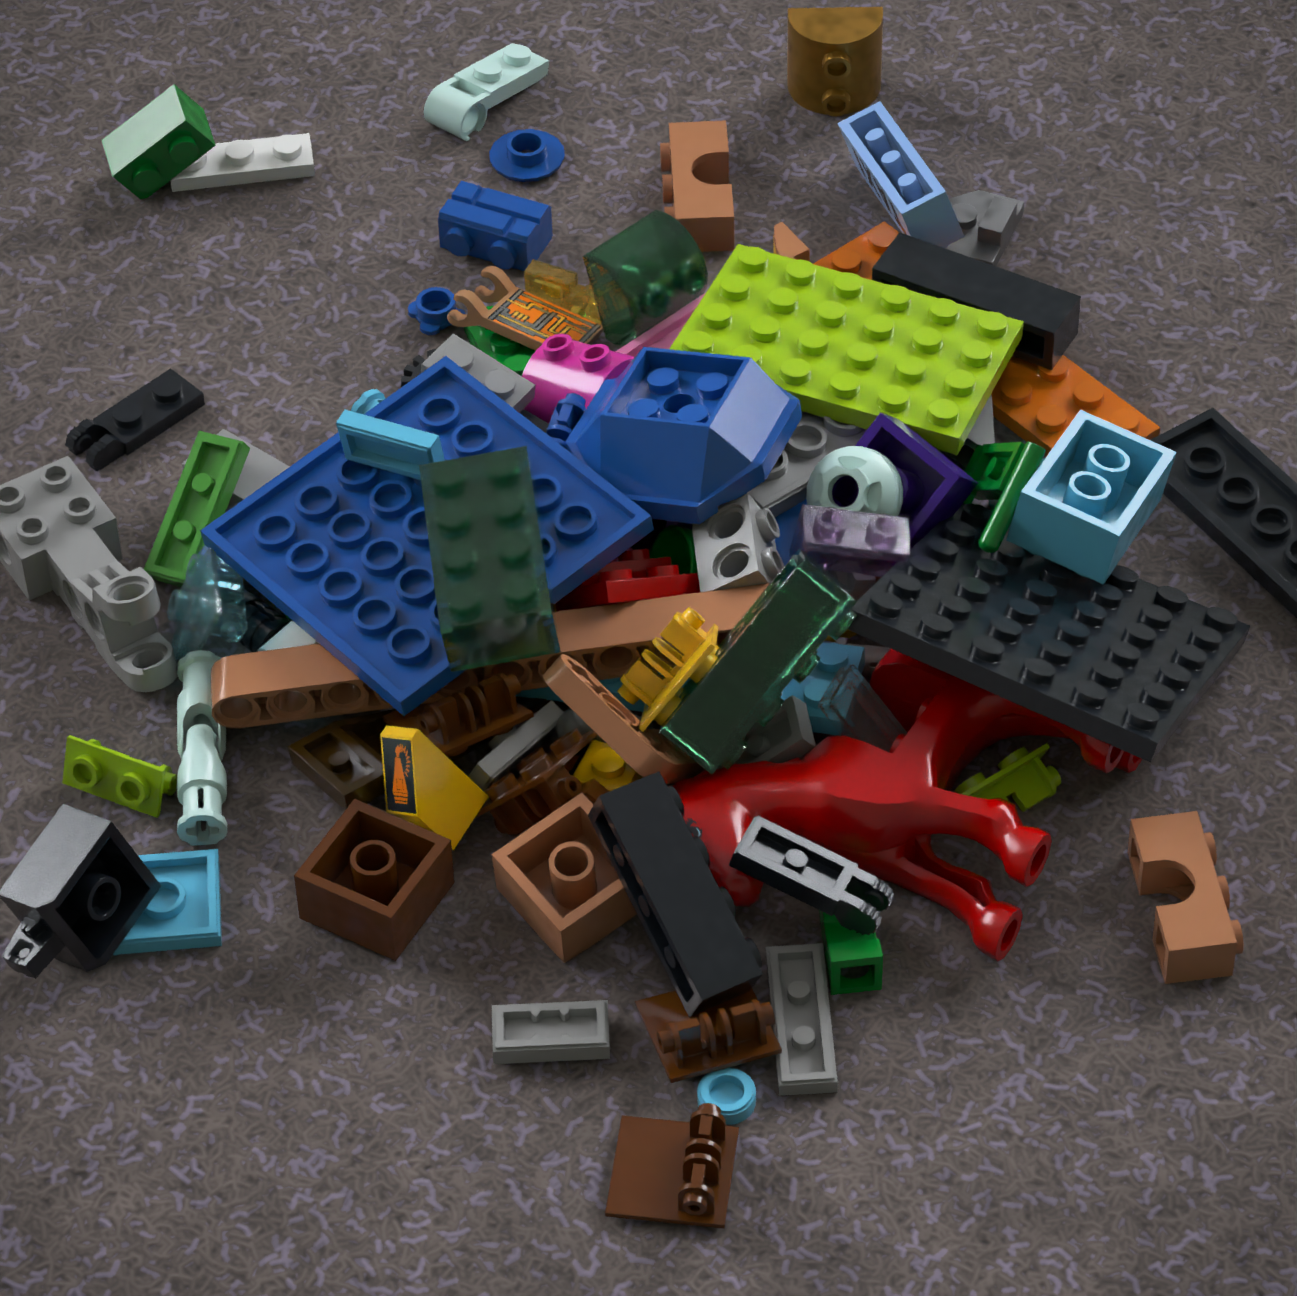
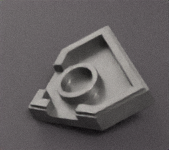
M981 190L950 198V203L965 237L951 243L946 249L997 266L1024 214V201Z

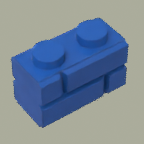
M461 181L452 193L451 199H448L439 211L438 227L441 248L447 249L456 256L463 257L469 255L490 261L501 269L515 268L530 272L553 236L550 205L490 188H483L465 181Z

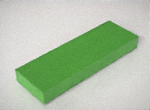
M203 431L198 432L144 567V570L154 580L195 590L202 573L198 552L208 548L204 545L200 530L226 512L251 449L243 441Z

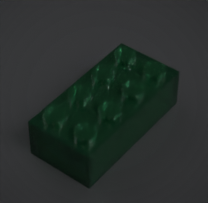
M527 446L419 465L439 625L451 672L561 652L538 498Z
M799 548L718 645L719 649L715 654L718 658L705 676L698 683L690 679L685 684L684 690L679 696L682 699L671 716L662 725H659L660 733L711 775L720 765L728 770L747 748L746 734L752 726L758 722L764 727L782 707L784 700L781 698V692L788 683L794 679L800 684L818 664L821 657L817 655V649L825 639L831 636L834 640H837L852 624L857 614L851 608L856 604L857 600L851 590Z

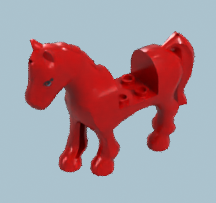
M890 649L875 667L869 683L872 700L882 716L898 731L903 733L896 737L889 752L862 740L844 735L830 736L818 743L802 760L801 758H794L784 763L759 761L731 764L721 769H707L693 778L683 779L673 785L684 806L683 818L692 836H698L706 846L710 858L709 869L718 887L723 886L727 889L735 906L749 907L758 901L763 882L729 866L732 855L754 816H760L858 864L857 868L876 876L877 879L896 884L947 908L969 926L973 942L977 948L998 962L1008 954L1020 931L1023 918L1021 908L1008 902L997 901L991 881L969 870L953 866L938 858L930 844L931 834L958 835L977 841L991 850L1002 861L1009 878L1025 887L1032 885L1042 872L1049 856L1052 839L1050 833L1038 827L1023 826L1016 806L1002 798L984 799L951 792L950 790L962 770L984 749L997 741L1027 735H1045L1072 739L1079 745L1082 756L1087 764L1104 773L1113 771L1115 767L1130 773L1136 770L1143 759Z

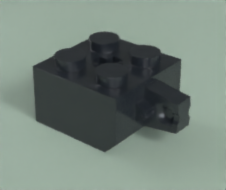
M62 804L1 887L0 898L21 922L2 955V958L16 972L36 979L54 958L86 972L106 965L161 888L160 883L112 821Z

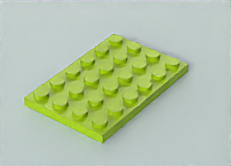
M737 244L669 349L750 357L775 384L800 400L802 412L820 417L826 416L834 421L854 425L866 430L879 413L882 412L902 421L937 450L958 455L1022 338L1024 321L1006 317L998 312H987L958 304L950 299L936 298L910 291L902 286L888 285L862 278L854 273L840 272L814 265L806 260H796L766 252L759 247Z

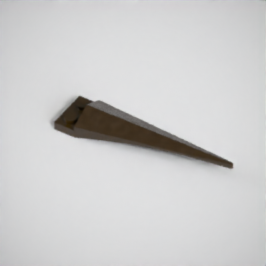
M515 696L516 702L531 710L533 714L551 701L541 698ZM396 709L334 721L287 746L292 764L344 810L348 808L354 799L369 804L373 799L385 794L380 734L386 725H390L383 721L382 716ZM490 736L468 746L465 752L456 756H449L448 758L454 762L495 736Z

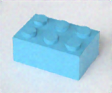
M1080 410L1021 491L1006 541L1026 549L1031 554L1042 556L1073 570L1082 577L1090 578L1104 585L1160 502L1177 452Z

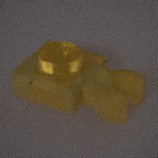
M534 259L525 269V291L599 324H602L610 313V308L601 306L609 295V289L603 285L596 283L586 286L578 284L576 272Z

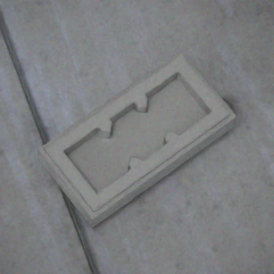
M551 700L534 717L527 720L518 729L514 726L508 733L495 736L488 743L492 751L476 764L468 777L485 792L487 788L515 768V765L521 759L536 750L552 736L556 730L557 721L564 712Z
M608 1000L492 1005L494 1064L610 1059Z

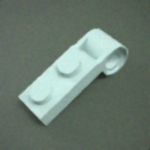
M511 43L437 85L426 100L424 118L427 122L468 141L470 139L468 137L469 134L474 130L479 132L483 128L488 109L530 87L548 74L549 60L531 52L526 46Z

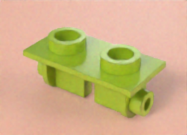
M71 735L67 737L63 784L158 818L161 811L162 794L171 796L177 789V775L172 773L170 766L163 764L159 767L140 759L129 757V755L101 746V742L96 739L85 741Z
M1046 743L1031 753H1028L1025 747L1014 751L997 765L1000 769L999 772L987 779L982 772L977 773L960 784L954 792L984 799L1002 798L1008 801V797L1012 796L1021 811L1025 812L1046 798L1055 795L1056 787L1061 784V777L1053 766L1045 767L1040 760L1050 748Z

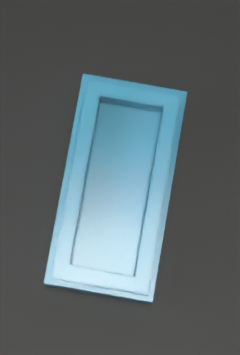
M344 410L336 422L347 460L433 484H440L447 473L439 435L349 410Z

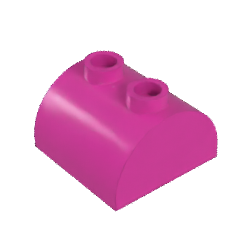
M568 334L550 336L534 352L523 371L522 377L536 385L534 399L524 409L549 423L558 401L565 399L569 393L582 396L586 401L585 407L587 409L606 379L617 378L634 357L611 351L604 344L590 345L572 340Z

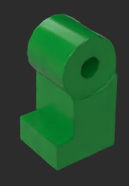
M819 910L831 995L882 990L883 953L880 939H877L876 931L874 934L870 933L869 936L856 933L855 930H849L841 926L834 914L830 916ZM869 965V971L860 978L850 979L841 975V968Z

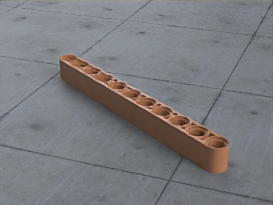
M766 583L543 613L421 704L436 702L449 695L451 696L452 693L457 691L464 693L466 687L470 685L478 687L479 682L500 672L505 675L514 674L519 680L521 691L549 687L544 681L543 675L561 654L576 660L597 680L622 677L639 658L654 671L658 672L642 657L641 653L645 649L654 653L673 668L675 664L653 645L652 640L655 637H659L683 656L684 654L665 640L660 633L672 620L676 612L683 614L688 607L704 618L705 622L700 628L706 633L714 623L719 627L716 645L719 646V649L715 654L718 658L713 665L791 654L802 646L805 639L799 595L797 590L791 585L785 583ZM320 644L230 655L216 661L211 668L212 717L217 723L228 728H246L394 708Z

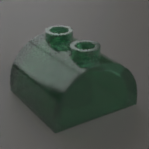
M654 210L582 256L605 337L612 344L619 346L628 344L703 295L708 286L706 263L697 243L679 221L659 210Z

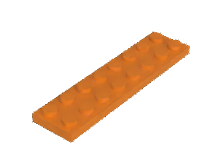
M884 221L813 264L840 272L854 273L862 278L872 280L873 266L899 232ZM1062 355L1052 370L1012 356L991 393L993 417L1026 442L1029 441L1043 447L1046 450L1045 457L1080 410L1148 440L1160 435V427L1064 355Z

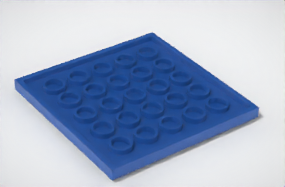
M445 356L363 414L439 435L447 467V473L440 484H433L347 460L338 432L204 527L200 532L205 546L400 714L405 716L653 531L654 527L652 517L648 512L454 361Z

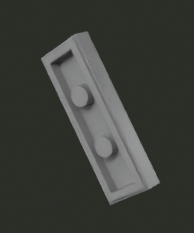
M823 943L766 947L770 1004L775 1016L773 1032L782 1048V1053L775 1055L779 1096L838 1092Z

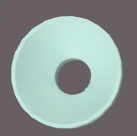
M847 446L832 451L817 463L808 481L806 500L808 510L814 522L824 533L846 543H864L883 535L893 525L903 503V486L895 465L886 456L867 447ZM843 476L853 477L859 487L856 501L847 507H839L832 498L833 485Z

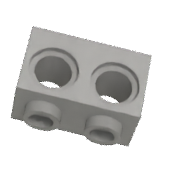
M748 492L737 499L719 505V512L701 524H692L700 592L766 583H781V578L786 575L784 563L776 550L775 539L780 537L777 521L768 508L761 509Z

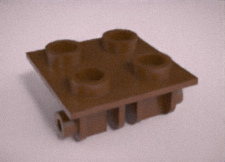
M500 672L479 682L478 687L476 685L466 687L464 693L457 691L452 693L451 696L449 695L436 702L420 704L405 716L395 710L382 717L383 721L390 726L419 729L436 747L449 757L465 752L468 746L490 736L508 733L515 725L534 717V714L531 710L516 702L515 696L521 693V685L514 674L505 675Z
M575 728L550 745L552 752L546 754L543 748L540 747L525 756L515 765L519 772L517 776L510 773L485 790L489 800L484 803L475 818L490 811L494 817L497 830L503 834L507 833L514 836L550 815L582 793L580 781L569 774L564 764L598 734L591 730L581 735L579 730Z
M753 989L691 1017L688 1016L676 990L635 1001V1006L670 1083L782 1053V1048L770 1026L775 1024L772 1006L770 1002L760 1004Z
M712 1103L699 1105L698 1110L691 1114L690 1122L622 1115L605 1216L725 1229L739 1127L726 1126V1120L721 1114L720 1107Z

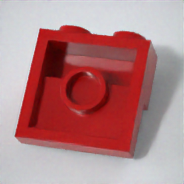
M649 549L625 551L618 556L617 562H610L556 602V612L699 593L698 573L679 574V566L672 565L671 557L650 559Z

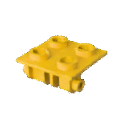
M690 607L683 614L676 612L672 620L660 633L665 640L684 654L683 656L659 637H655L652 640L653 645L675 664L673 668L647 649L641 653L642 657L661 673L664 678L640 658L620 678L623 684L617 692L632 705H635L639 699L646 704L639 726L642 732L653 720L662 725L680 704L682 699L679 696L684 690L682 687L689 678L698 683L718 658L715 654L719 649V646L716 645L719 627L714 623L707 633L703 631L700 627L705 622L704 618Z

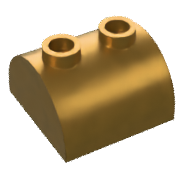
M883 7L788 8L787 86L791 97L796 103L812 112L837 117L860 111L874 102L881 90Z

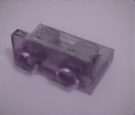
M802 504L789 550L790 565L882 577L898 561L907 562L911 553L909 519L887 514Z

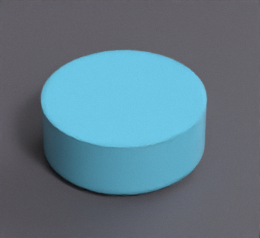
M725 1068L707 1073L698 1084V1107L704 1103L715 1104L720 1107L721 1114L726 1120V1125L740 1123L747 1119L755 1109V1084L749 1075L735 1068Z

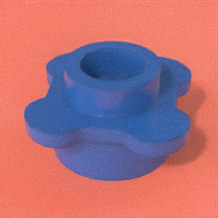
M441 287L423 290L417 296L416 301L408 306V315L418 320L420 331L426 335H436L441 329L452 325L447 319V315L451 310H458L462 314H465V311L456 307V301L453 300L454 294L448 289Z

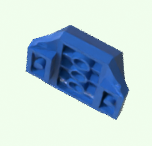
M643 347L617 378L606 379L565 442L570 453L648 512L652 519L701 524L719 512V505L743 496L767 479L802 418L800 400L775 384L750 357Z

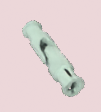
M204 650L187 653L177 664V675L179 680L183 682V690L177 699L178 754L181 758L177 774V798L183 805V816L178 820L177 834L182 841L188 842L191 846L217 844L227 834V822L225 817L222 816V804L227 796V774L221 762L226 751V727L217 723L212 717L211 668L221 657ZM201 821H206L205 831H201Z

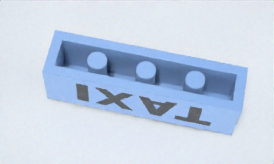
M880 101L837 123L856 167L903 234L943 248H947L951 243L965 237L946 191Z

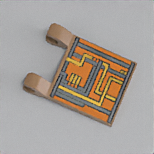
M488 266L481 271L482 277L492 280L495 289L489 290L485 286L480 285L475 289V292L465 289L458 291L454 295L453 300L462 302L467 307L468 314H462L458 310L453 309L447 315L449 323L454 326H482L535 351L548 337L556 334H568L572 340L592 345L599 338L605 327L516 287L505 272L496 266ZM483 302L498 303L495 306H493L490 310H488Z

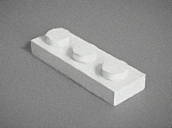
M310 134L282 135L279 137L216 143L215 147L170 181L172 192L315 176Z

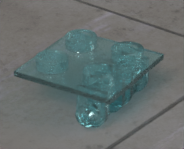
M204 545L199 554L191 556L187 566L186 580L180 590L175 589L172 592L168 603V620L174 621L175 627L171 646L177 663L187 653L202 650L210 635L222 637L224 641L234 643L241 640L243 634L248 629L243 577L219 558L211 546L207 547Z

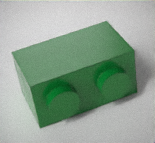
M175 84L101 140L112 177L139 199L151 196L216 146L204 109Z

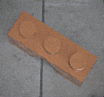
M726 120L669 123V142L660 143L661 172L670 171L671 173L662 175L663 204L673 203V206L664 207L665 236H675L676 253L734 250V207L732 184H729V148Z
M1197 811L1131 819L1127 853L1139 895L1165 893L1182 900V902L1177 904L1156 906L1152 940L1165 984L1233 976L1235 955L1243 953V934L1239 921L1237 919L1230 920L1227 911L1230 907L1229 887L1226 877L1224 875L1217 876L1214 868L1217 854L1212 833L1203 832Z

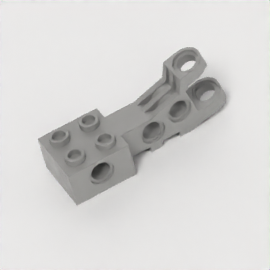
M69 456L63 457L0 485V561L30 601L52 590L57 596H60L70 609L72 617L81 629H85L95 643L97 651L112 671L132 690L152 692L173 683L178 677L177 661L171 644L157 630L154 616L158 613L161 604L155 582L142 567L129 571L118 562L123 557L116 517Z

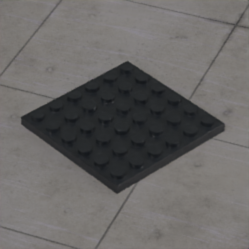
M963 503L954 516L939 522L849 608L843 628L1148 762H1152L1240 650L1250 629V625L1238 621L1232 612L1219 607L1208 608L1191 601L1184 592L1174 587H1158L1140 579L1135 571L1124 566L1116 565L1104 585L1090 578L1082 577L1073 570L1042 556L1031 554L1026 549L1006 541L1009 529L998 551L986 553L979 547L978 542L992 511L984 506L972 503Z

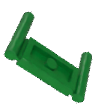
M1029 441L1026 444L1023 442L977 444L964 472L978 482V484L964 501V504L972 503L974 498L977 500H998L978 542L979 547L984 552L995 553L998 551L1011 525L1020 493L1038 469L1046 452L1043 447Z

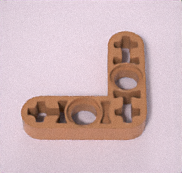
M561 654L543 675V679L550 689L643 778L660 771L666 784H675L683 779L693 778L700 774L712 761L708 751L696 739L681 729L646 728L642 732L639 729L640 720L585 667L573 658Z

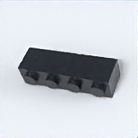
M900 232L872 268L873 281L902 286L910 291L936 298L950 299L958 304L987 312H998L1006 317L1024 321L1022 338L1012 356L1050 370L1054 368L1078 334L1081 296Z
M660 771L600 795L591 808L588 817L688 1016H694L749 992L763 975L759 950L751 938H744L735 920L736 909L733 899L725 887H718L709 869L710 858L706 846L698 836H692L683 818L684 806L676 789L672 786L667 787Z

